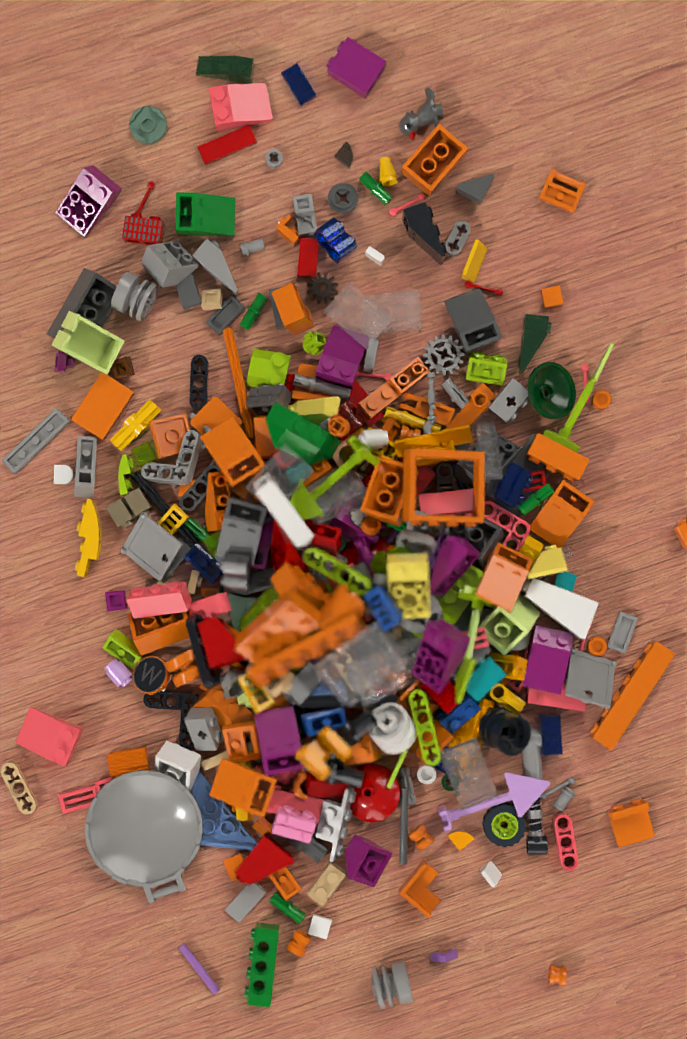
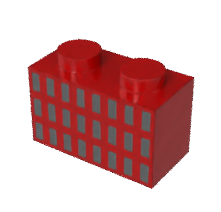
M139 214L125 215L122 239L124 242L143 245L163 243L165 223L160 217L156 216L142 218V215Z

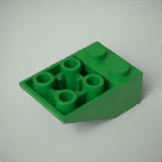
M176 192L177 235L235 236V198L202 193Z

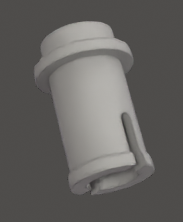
M262 238L247 243L244 241L243 244H240L243 256H249L250 253L265 250Z
M568 786L561 789L562 793L553 804L562 812L570 800L575 798L574 794L576 792Z

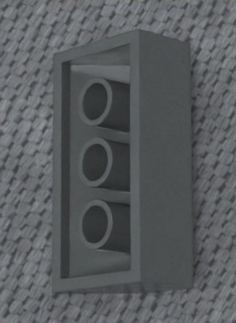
M84 268L48 330L47 335L55 339L58 331H63L64 328L61 325L69 311L84 317L102 328L113 310L111 308V301L117 286L96 272Z

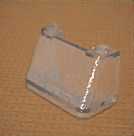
M375 622L320 660L313 667L343 706L348 705L352 707L359 702L358 697L360 694L390 673L396 671L399 674L407 668L406 664L410 660L389 629L384 631L379 622Z

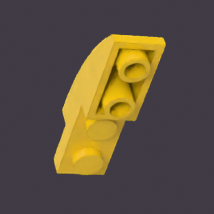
M88 498L87 502H84L82 505L81 513H84L82 521L79 520L77 525L78 536L85 537V541L81 542L79 550L82 552L81 558L77 560L75 565L77 576L87 577L91 559L99 560L102 544L99 512L95 501Z

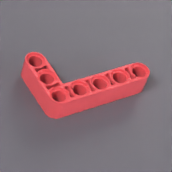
M485 501L484 505H489L492 512L490 515L484 514V519L496 524L507 532L501 544L506 546L507 542L511 540L516 546L514 550L518 552L530 532L529 524L495 503ZM502 514L508 517L506 525H502L499 522V517ZM518 524H522L525 527L522 535L516 532Z

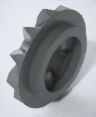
M339 183L330 189L328 203L334 211L340 214L349 213L355 209L358 203V193L352 185ZM338 194L341 196L347 194L346 199L348 203L344 201L339 203L340 198Z

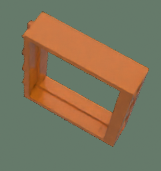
M431 449L404 450L403 521H410V525H421V522H428V526H440V522H447V526H458V523H465V527H477V523H484L485 452ZM416 459L474 461L473 517L415 515Z

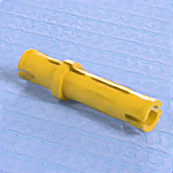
M387 406L384 418L388 419L390 417L400 423V425H407L423 431V426L428 421L411 415L408 411L404 410L403 412ZM433 423L431 432L440 431L442 425Z

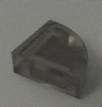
M345 142L334 155V158L350 169L353 162V152L348 142Z

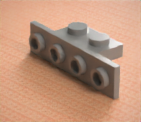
M352 785L345 789L342 804L328 799L323 801L316 837L333 843L330 857L331 862L341 857L344 851L342 843L348 833L346 825L352 815V810H350L351 803L354 802L356 792H354L355 786Z

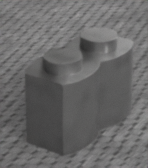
M227 553L225 559H221L220 570H223L221 586H224V592L247 595L251 582L250 556Z

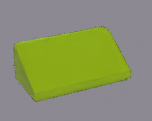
M117 629L110 634L102 647L132 670H134L135 666L144 656L140 655L134 641Z

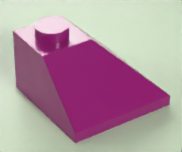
M355 834L345 851L348 878L375 887L393 853L369 839Z

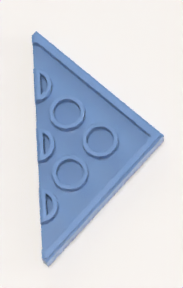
M199 770L193 785L192 795L199 806L202 816L203 832L200 845L251 850L257 843L240 820H237L236 815L225 802L209 796L212 785Z

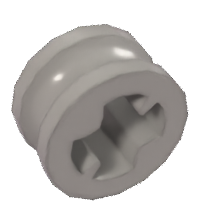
M276 149L269 150L266 154V164L270 168H278L282 164V154ZM271 155H273V157H274V155H277V156H278V157H277V160H278L277 163H275V161H274V163L270 162V161H271V158H270Z

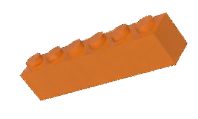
M652 640L651 643L648 642L643 648L644 654L641 658H637L632 665L633 671L630 675L627 674L621 682L623 686L612 695L611 708H604L600 714L602 718L598 723L595 722L590 729V737L611 751L675 656L674 652L657 641Z

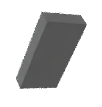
M230 295L223 302L222 309H217L208 318L206 324L220 336L223 333V329L228 328L243 312L245 307L233 295Z

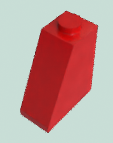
M212 615L205 617L204 621L198 623L210 668L218 670L247 659L235 650L236 634L223 619Z
M264 833L238 865L234 873L236 874V879L242 884L247 883L251 885L291 865L295 861V857Z

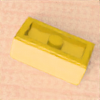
M478 239L474 242L461 276L462 279L472 283L477 278L487 252V247Z

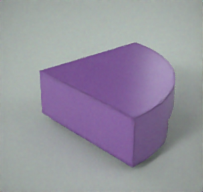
M448 950L447 953L436 951L430 954L431 961L448 962L458 958V952L456 950Z

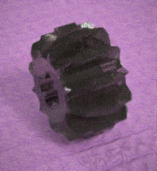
M318 272V279L314 276L310 277L313 283H307V287L311 288L307 290V294H313L310 298L311 301L318 298V305L321 304V300H324V304L327 305L328 298L334 301L333 295H338V290L334 289L338 287V283H332L335 280L334 276L327 279V272H325L324 277H321L320 272ZM322 285H325V288L327 290L320 292L319 288H321Z

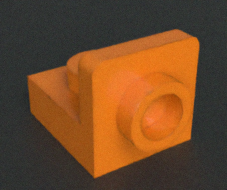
M288 214L286 218L283 216L278 221L277 233L295 247L299 243V233L291 226L288 228V225L292 222V216Z

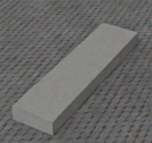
M55 408L2 462L14 474H17L71 421L58 408Z

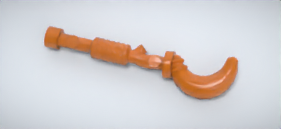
M306 735L305 746L310 745L311 737ZM301 769V773H298V777L294 780L292 786L294 794L299 799L308 798L300 789L301 783L308 777V773Z

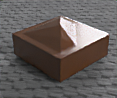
M127 356L114 361L112 367L116 380H122L135 375L131 357Z

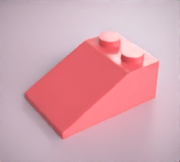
M266 83L227 84L209 88L217 132L273 121Z
M30 707L15 743L50 761L67 766L70 764L84 728Z

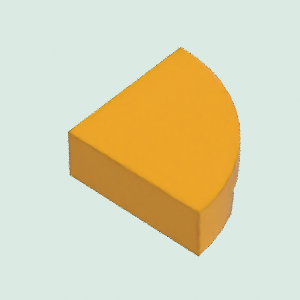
M453 831L447 835L459 851L475 839L471 834L464 831Z

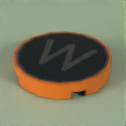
M148 656L140 660L133 672L135 687L140 692L149 695L164 690L170 678V672L167 671L164 665L166 662L155 656Z

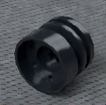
M496 707L487 711L482 717L479 724V735L486 745L505 755L514 756L521 753L527 747L531 738V727L525 718L505 708Z

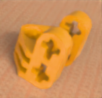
M325 726L318 733L316 740L308 746L304 745L296 752V758L323 781L331 774L330 769L325 764L330 755L334 753L339 759L345 761L352 755V751L332 729Z

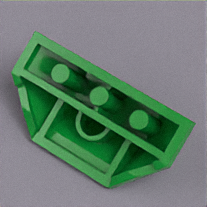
M275 402L265 418L273 446L307 466L332 458L341 442L327 430Z

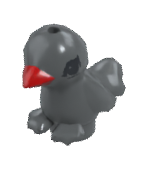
M430 88L425 89L427 99L418 113L414 115L413 110L410 113L407 112L399 124L401 133L409 136L413 141L419 128L434 124L436 128L439 124L438 120L443 119L442 104H435V92Z

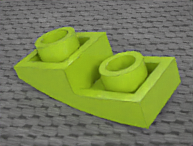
M127 454L122 455L119 466L118 482L121 496L130 493L132 484L130 478L127 479L126 476L132 475V469H135L133 458H129Z

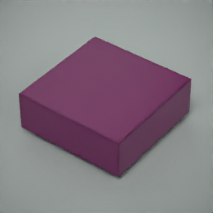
M125 590L105 592L107 611L127 609Z

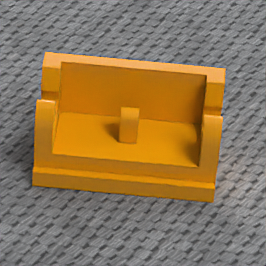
M492 652L485 655L486 658L490 657L506 674L503 678L524 681L528 660L518 656H504L503 654Z

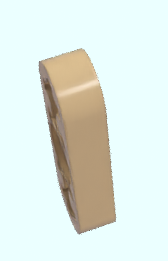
M15 762L4 764L1 768V775L19 810L23 814L33 813L37 809L38 802L19 765ZM7 766H9L10 768H14V777L19 776L20 779H17L11 783L10 780H12L13 777L11 774L7 775ZM16 783L24 785L23 793H17L14 790ZM26 793H28L29 795L25 797L27 802H32L33 804L30 807L31 810L29 808H24V805L26 804L24 798L21 800L19 799V797H22Z

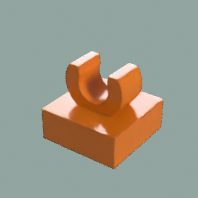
M390 417L388 419L382 418L381 421L385 423L382 431L386 430L388 439L394 442L402 426Z

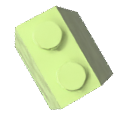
M519 593L511 613L496 606L490 610L478 625V628L485 627L488 641L505 656L531 630L541 612Z

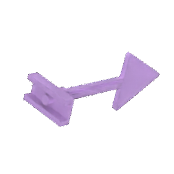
M505 772L504 776L509 792L459 809L447 810L445 804L438 806L444 830H451V822L458 820L459 817L509 800H513L518 817L521 818L546 790L550 782Z

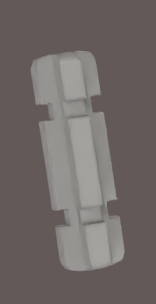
M401 767L399 774L402 777V787H408V805L415 804L416 798L413 795L414 788L412 779L409 777V767Z

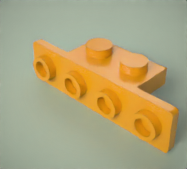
M466 425L394 441L397 456L401 458L404 457V450L455 451L456 445L473 442L470 426ZM416 459L418 466L429 465L431 463L441 461H448L440 459Z
M482 698L479 704L481 710L453 733L454 738L450 741L449 748L463 753L457 772L467 775L472 774L482 744L479 735V724L485 713L494 708V701Z

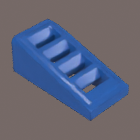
M380 585L364 595L384 631L399 623L404 617ZM379 594L380 597L374 600L373 597ZM382 601L383 605L379 607L378 603Z

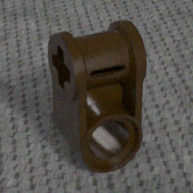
M344 446L339 452L342 462L345 463L349 460L355 450L352 446ZM364 459L350 470L367 478L368 472L373 465Z
M445 462L437 465L435 468L436 493L442 492L445 489L455 491L456 485L452 466ZM441 466H446L449 469V474L446 477L439 474Z

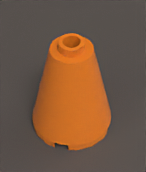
M339 584L320 609L319 626L313 630L315 634L354 613L357 619L366 615V612H363L366 610L363 602L355 592L350 594L347 591L349 588L347 585Z

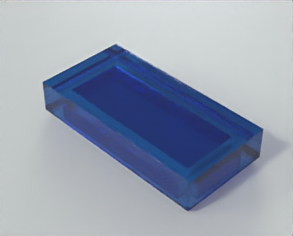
M298 63L281 72L282 77L300 106L317 97Z

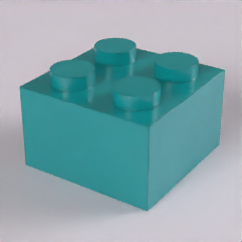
M483 657L475 664L476 668L471 672L465 689L477 702L506 675L490 657L486 659Z

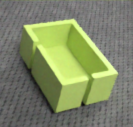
M69 311L61 325L64 329L63 331H58L52 346L94 369L108 374L125 340L84 317Z

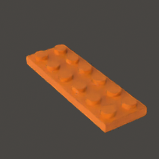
M354 613L246 671L256 688L259 686L264 687L271 682L270 680L287 675L289 670L304 666L306 661L312 658L317 659L323 656L325 651L340 647L342 642L357 638L360 635L359 633L362 632L359 621Z

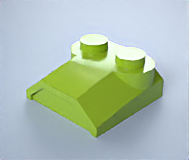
M253 349L246 386H275L277 383L285 385L291 355H286L282 352L276 353Z

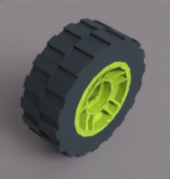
M506 802L492 806L490 809L488 808L487 813L484 814L482 825L484 833L490 842L496 846L511 847L519 843L520 839L524 837V832H526L524 815L521 818L518 817L515 806ZM503 821L507 822V828L501 827Z

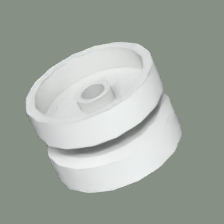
M386 703L380 705L372 712L377 719L378 725L368 733L381 750L386 753L397 754L404 752L413 744L417 735L415 723L402 706L397 703Z

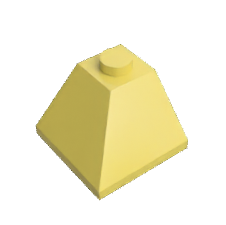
M556 545L545 547V551L541 552L529 570L527 579L567 571L562 548H557Z

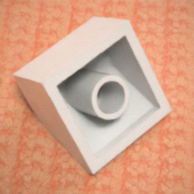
M166 741L155 757V771L177 779L191 792L200 769L201 755L178 744Z

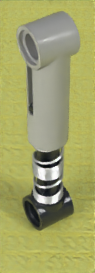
M540 728L531 729V738L527 747L522 751L523 776L543 780ZM544 792L527 810L528 819H530V824H528L530 825L529 835L526 836L528 856L548 855L547 836L544 835V828L541 824L543 821V810L540 807L542 804L540 797L544 795Z

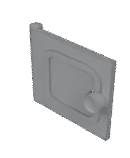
M142 512L120 552L128 555L161 582L183 543L146 513Z
M571 648L565 695L579 699L586 704L592 703L610 709L614 671L617 662Z

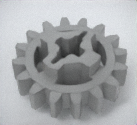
M442 334L441 339L435 336L434 342L428 341L430 347H424V350L427 352L423 354V358H427L424 364L430 365V371L436 370L435 375H438L439 372H442L443 377H445L446 372L452 375V369L458 371L459 366L457 364H463V361L460 359L465 355V353H460L463 346H457L459 340L457 339L453 342L451 335L448 339H445L444 334ZM445 343L444 346L440 348L435 347L438 344ZM451 346L454 348L456 356L455 354H452L450 349ZM443 351L446 352V356H447V357L444 358V360L441 359V355H440V354L443 353ZM431 355L435 357L437 361L436 365L433 363ZM447 363H451V364H452V365L449 366V367L442 368L444 364H447Z

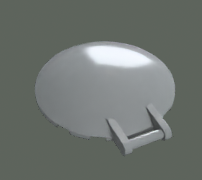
M132 771L111 780L97 793L86 817V843L95 863L101 870L110 875L112 879L125 885L130 884L143 887L149 903L155 902V899L187 890L182 872L195 858L200 847L203 832L202 816L194 796L177 779L157 771ZM175 879L177 881V884L154 892L152 891V887Z

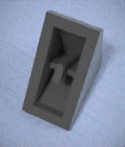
M490 174L458 184L455 189L456 193L481 205L493 182L494 175Z

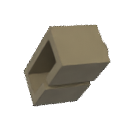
M140 488L125 495L124 499L120 498L106 507L116 526L119 528L123 527L124 529L134 524L133 520L140 517L142 512L149 515V510L153 508Z

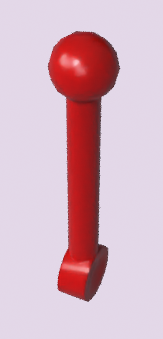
M148 182L145 196L134 214L142 215L141 211L151 190L155 188L154 182Z
M468 280L464 283L465 288L468 289L470 287L480 288L481 290L496 293L498 296L503 294L501 288H488L472 284Z

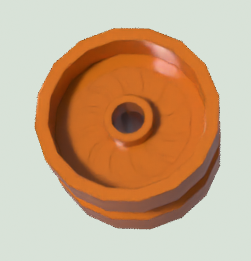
M193 648L164 663L168 672L172 673L178 669L182 671L172 678L176 688L200 678Z

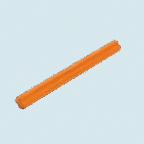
M232 328L223 329V335L245 434L248 439L255 438V427L252 413L245 405L248 395Z

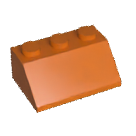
M378 456L381 462L374 468L360 511L382 522L401 527L403 521L404 463ZM416 468V479H417V476H418V473H419L418 470H417V468Z
M188 611L135 619L132 613L128 614L132 638L140 655L189 638L186 627V619L189 617Z
M221 684L208 689L191 707H212L217 716L221 731L225 725L255 720L254 713L245 705H238L236 697L231 699L224 698V690ZM249 731L244 732L245 737L250 734Z

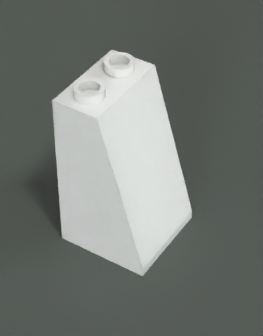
M535 578L525 580L521 591L523 592L522 595L529 602L567 631L574 634L575 637L586 638L599 604L598 602Z

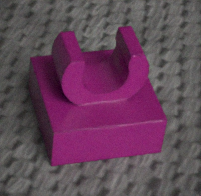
M57 352L54 372L63 373L65 372V367H75V359L66 358L67 353Z

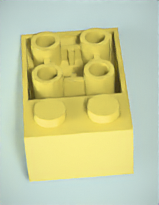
M427 553L387 555L389 598L404 616L403 618L430 617Z

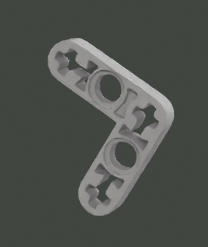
M194 430L186 432L176 465L147 463L142 467V476L150 482L188 485L193 479L203 443L200 439L201 435ZM191 453V459L188 462H185V456ZM170 470V475L164 478V472ZM177 474H179V475H184V474H186V475L183 476L182 478H180V477L177 476Z

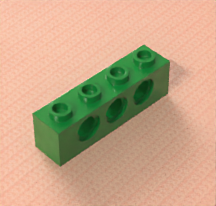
M257 922L256 927L251 930L250 940H254L253 948H249L248 956L252 963L251 967H247L246 979H250L249 986H245L244 998H248L247 1005L269 1008L271 1006L280 925ZM260 942H266L269 945V947L266 949H262L259 947L258 944ZM263 961L267 966L260 968L256 963ZM260 980L265 985L257 987L254 982Z

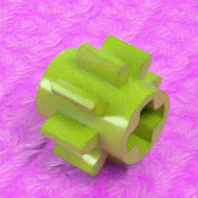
M310 331L304 335L305 340L302 341V345L307 353L314 355L323 352V346L326 345V339L323 334Z

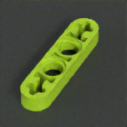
M311 547L303 553V560L307 565L335 582L347 585L350 591L358 595H364L372 589V582L368 577L323 550ZM314 552V557L317 559L311 560L312 556L310 554ZM326 561L332 562V571H328L325 568ZM344 570L350 574L348 581H344L341 577ZM364 582L363 586L366 588L361 590V585L358 583Z
M416 689L410 693L409 703L423 760L427 765L434 766L441 760V750L427 694L421 689ZM416 693L419 696H423L420 702L421 706L426 705V709L423 708L415 711V707H419L418 702L413 700ZM420 712H425L428 715L426 723L418 721L417 716ZM425 731L432 733L433 740L431 742H425L422 739V734ZM435 744L436 747H432L433 754H437L434 762L427 758L430 751L429 748L425 750L424 746Z

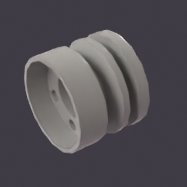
M126 272L115 289L111 308L124 314L130 307L129 316L132 318L136 316V319L142 322L154 306L158 285L152 283L149 286L150 282L145 280L139 286L140 277Z
M404 960L391 963L392 973H387L383 965L381 966L382 975L379 976L377 967L372 968L371 982L373 992L381 1010L386 1009L385 999H388L390 1007H394L393 997H397L401 1005L413 1002Z

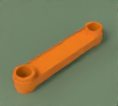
M484 392L476 393L444 430L469 425L471 428L491 404L490 397ZM482 397H485V403L483 405H478V400ZM440 462L431 463V464L426 465V466H427L428 468H434V467H436Z

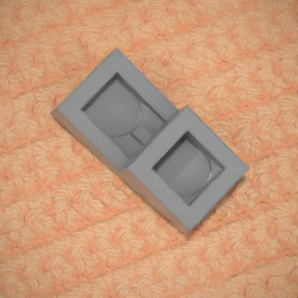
M307 194L293 197L299 238L318 235L312 195Z
M257 882L251 885L247 884L226 907L225 911L240 923L267 891Z

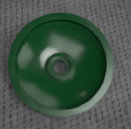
M555 362L542 363L531 372L527 390L529 400L536 412L547 419H559L566 416L572 410L576 399V388L570 373L562 365Z

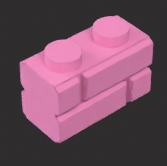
M289 805L278 806L272 825V833L310 844L316 826V816H313L312 812L306 810L302 812L295 811V808Z

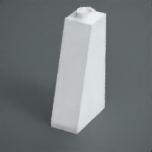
M266 473L252 483L255 492L297 548L308 545L312 541L311 538L314 537L311 530L271 475Z

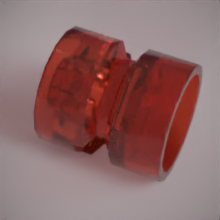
M351 401L346 402L338 409V412L350 424L348 436L367 422L361 413H356L357 408Z

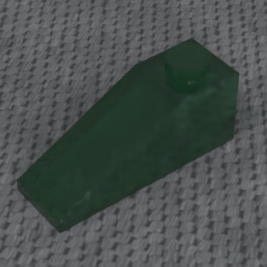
M199 56L196 76L252 84L255 69L254 59L240 56Z
M532 314L524 316L518 367L519 374L523 373L546 338L547 333L550 334L551 322H548L549 316Z

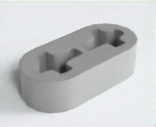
M459 221L454 225L445 244L447 255L455 257L460 254L470 234V226L467 222ZM463 226L465 227L464 231L467 233H462L461 237L459 238L457 237L459 232L457 228H461ZM455 240L458 241L456 245L458 250L451 252L448 245H453Z
M369 337L364 372L373 373L379 337Z

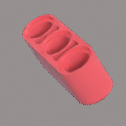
M227 592L191 603L188 609L189 617L199 614L204 619L208 616H216L232 611Z
M558 812L552 818L558 860L565 870L573 871L578 866V856L572 820L566 813ZM562 817L566 818V825L558 826V820ZM563 837L570 838V842L566 846L561 845ZM566 857H573V861L571 864H564V859Z

